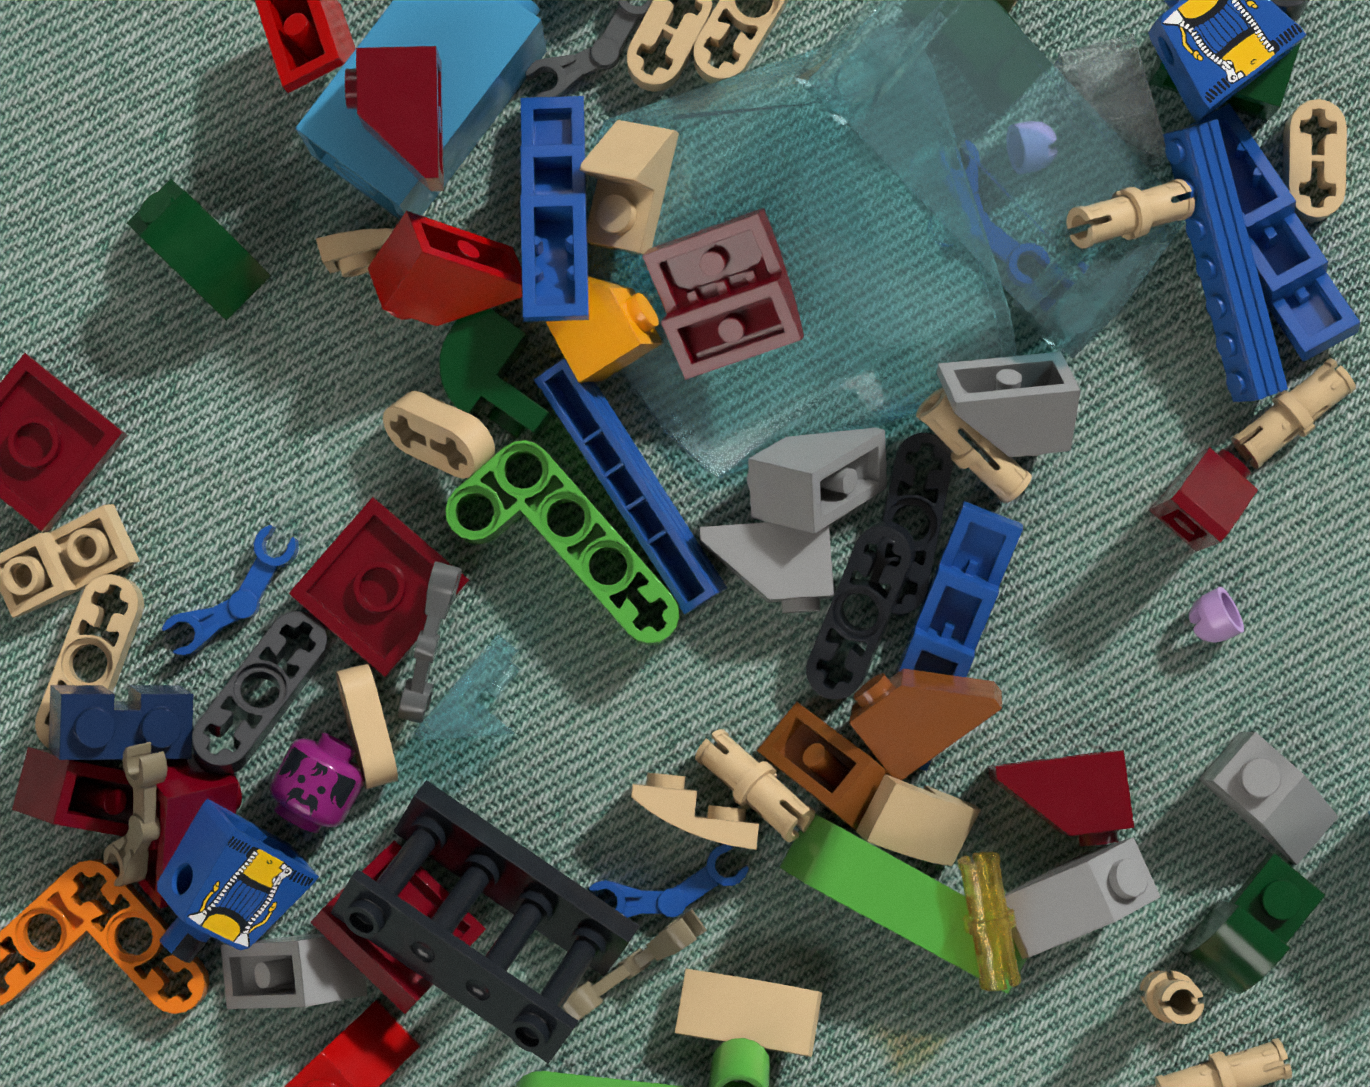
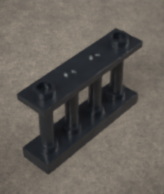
M426 780L412 798L393 831L407 842L377 881L357 869L349 879L330 913L345 923L353 933L377 945L512 1038L520 1048L532 1052L549 1064L578 1023V1020L562 1010V1007L588 967H591L605 977L636 933L639 925ZM428 856L460 877L431 919L398 897ZM481 893L513 914V917L486 956L453 935V932ZM535 930L567 951L540 994L507 972Z

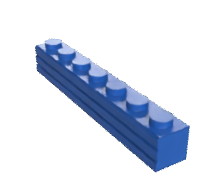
M1218 119L1163 134L1166 146L1165 153L1170 162L1174 179L1184 180L1192 190L1177 197L1180 201L1193 197L1195 200L1194 212L1191 217L1185 220L1186 233L1191 240L1196 259V271L1201 278L1206 297V309L1212 320L1216 335V347L1222 358L1226 373V385L1231 393L1233 402L1256 401L1285 391L1288 387Z
M565 358L535 378V383L544 393L680 605L679 607L682 612L686 614L698 608L725 590L727 586L595 382L578 383Z

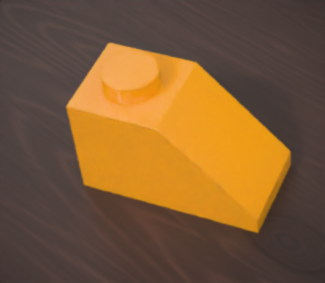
M588 276L589 320L545 321L578 383L603 381L663 344L655 329L659 324L657 314L644 295L635 293L631 287Z

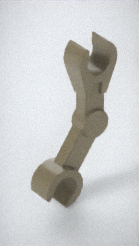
M151 742L126 747L123 752V769L128 782L133 787V815L129 819V830L126 836H122L109 844L104 851V864L116 861L119 863L120 874L114 882V885L118 887L145 879L149 857L148 847L153 840H157L160 836V823L156 816V784L162 783L166 779L167 761L163 751L151 754Z
M693 909L689 910L663 928L646 945V948L642 950L640 947L617 963L618 967L605 975V977H602L594 984L587 980L576 987L562 1008L575 1019H581L603 1002L601 995L625 978L629 980L651 964L652 960L656 959V961H659L681 951L697 940L696 937L706 932V928Z

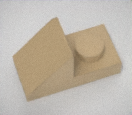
M617 120L583 160L580 171L598 179L587 223V243L643 255L648 249L652 248L679 136L677 131Z

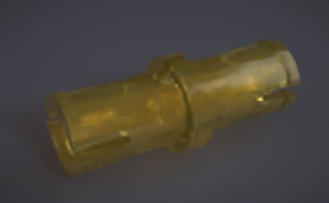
M997 852L973 853L974 862L970 861L969 856H963L957 861L958 868L961 871L968 914L962 919L964 931L966 934L972 935L979 972V987L986 991L1007 989L1005 979H1008L1009 986L1012 987L1019 985L1022 981L1021 974L1018 971L1011 931L1017 923L1015 911L1007 907L1000 868V854Z

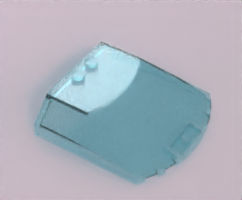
M905 21L799 54L604 120L596 145L617 120L675 130L679 133L652 247L764 207L785 264L804 333L803 339L685 380L661 324L662 319L667 314L642 255L594 246L588 243L591 277L633 288L635 293H641L647 298L658 317L659 324L655 329L663 344L623 368L629 383L664 432L696 460L701 467L717 479L749 469L748 458L785 437L881 428L916 417V412L924 400L933 392L942 388V384L937 376L939 363L1018 356L1010 309L930 65ZM590 175L587 191V223L598 181L597 178Z

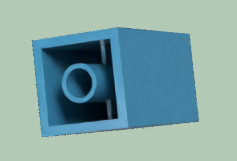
M393 0L357 47H437L442 62L444 186L527 79L526 71L536 60L542 59L547 52L542 21L536 16L540 9L532 0ZM355 49L295 129L314 158L399 221L406 211L422 216L441 191H430L364 129L357 115V109H347L345 69L356 68Z

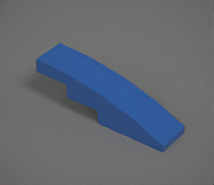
M584 96L520 98L523 322L589 320L586 173L580 171L581 163L586 158Z
M1228 104L1209 114L1199 123L1218 119L1266 305L1301 360L1305 362L1358 333L1360 321L1326 273L1328 260L1295 214V198L1232 106Z
M963 501L895 674L904 668L967 677L975 658V649L998 597L1000 583L1023 531L1022 523ZM931 760L922 765L918 769L927 772Z

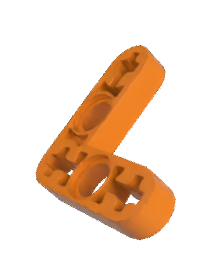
M100 859L81 861L70 867L0 931V964L6 962L17 952L6 945L10 938H12L19 954L35 963V967L31 971L26 961L18 963L6 974L4 979L10 987L7 991L0 987V1006L21 996L88 933L147 998L164 1012L172 1014L183 1013L200 1004L207 995L210 981L206 967L197 956L191 963L184 962L173 954L167 956L162 961L171 971L177 973L187 969L193 976L187 984L188 989L192 993L189 999L181 993L170 998L164 991L170 982L167 975L158 966L152 968L148 975L141 969V964L157 957L164 948L160 938L170 926L132 884L120 887L115 886L114 882L119 877L120 871L111 863L104 864V860ZM82 874L89 878L100 874L104 876L107 882L100 890L102 895L112 905L119 904L122 897L130 903L128 908L114 914L105 928L99 923L98 917L109 913L108 910L96 899L82 902L78 896L84 889L83 883L79 880ZM39 914L51 915L61 926L60 942L49 951L37 949L28 938L29 923ZM128 918H141L149 924L152 930L153 938L151 945L142 954L128 953L119 943V928Z

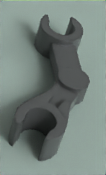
M617 0L618 9L602 37L595 41L592 47L575 55L544 58L532 63L526 71L527 81L545 72L552 73L558 79L553 89L544 91L536 97H564L584 77L600 69L607 70L616 66L622 47L637 21L643 20L653 0H648L642 6L631 5L627 0Z
M436 561L434 563L426 595L425 614L428 616L424 630L420 631L414 651V658L416 659L413 678H408L399 706L398 718L423 724L425 711L429 710L434 684L428 683L431 663L434 662L439 646L440 635H438L441 621L446 619L458 590L462 569Z

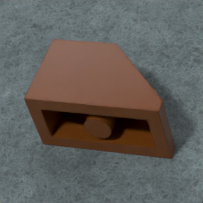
M903 668L890 679L884 673L875 676L854 694L853 698L857 702L852 705L849 723L891 777L903 780L1002 709V691L994 681Z
M798 702L793 705L757 750L769 762L855 831L884 775L891 776L873 758Z

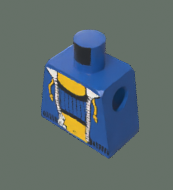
M1164 0L1170 9L1155 21L1148 32L1155 50L1191 116L1197 123L1288 55L1307 35L1295 21L1271 0Z
M206 799L157 881V891L177 915V918L160 938V942L170 953L187 963L193 961L211 936L238 950L248 949L315 883L319 876L291 844L217 803Z

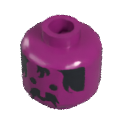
M322 733L318 742L311 739L294 740L270 781V794L277 801L274 811L290 823L312 833H319L322 827L340 826L344 822L365 782L362 769L352 761L357 750L346 742L327 733Z

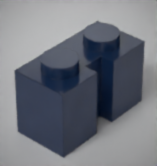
M50 685L49 750L59 760L123 759V752L126 747L151 742V754L163 751L166 759H192L194 694L180 685H128V701H115V694L103 685Z

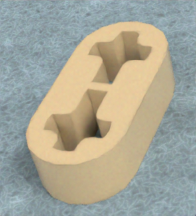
M668 0L652 1L627 51L628 73L635 84L644 90L656 92L664 91L676 83L694 52V44L699 33L712 13V0H695V8L700 11L699 14L695 15L687 12L677 29L669 26L673 19L674 5ZM662 37L669 40L670 43L666 48L665 58L671 67L668 70L658 67L652 75L645 73L644 59L639 56L640 53L644 51L652 54L658 47Z
M1321 99L1309 100L1300 105L1286 121L1283 132V182L1296 200L1295 214L1300 221L1307 223L1320 222L1332 215L1343 203L1346 193L1347 126L1345 117L1336 105ZM1312 116H1317L1319 126L1329 128L1330 134L1319 141L1317 155H1312L1311 134L1301 133L1300 127L1304 126ZM1312 168H1317L1318 188L1328 190L1329 196L1320 201L1317 208L1311 207L1309 196L1300 195L1299 188H1303L1310 182Z
M408 392L389 406L383 413L385 430L391 441L400 450L455 477L464 479L472 476L495 455L493 438L479 419L423 392Z
M366 663L336 671L339 695L352 745L357 750L355 753L356 761L364 774L365 788L370 789L398 781L396 762L369 664Z

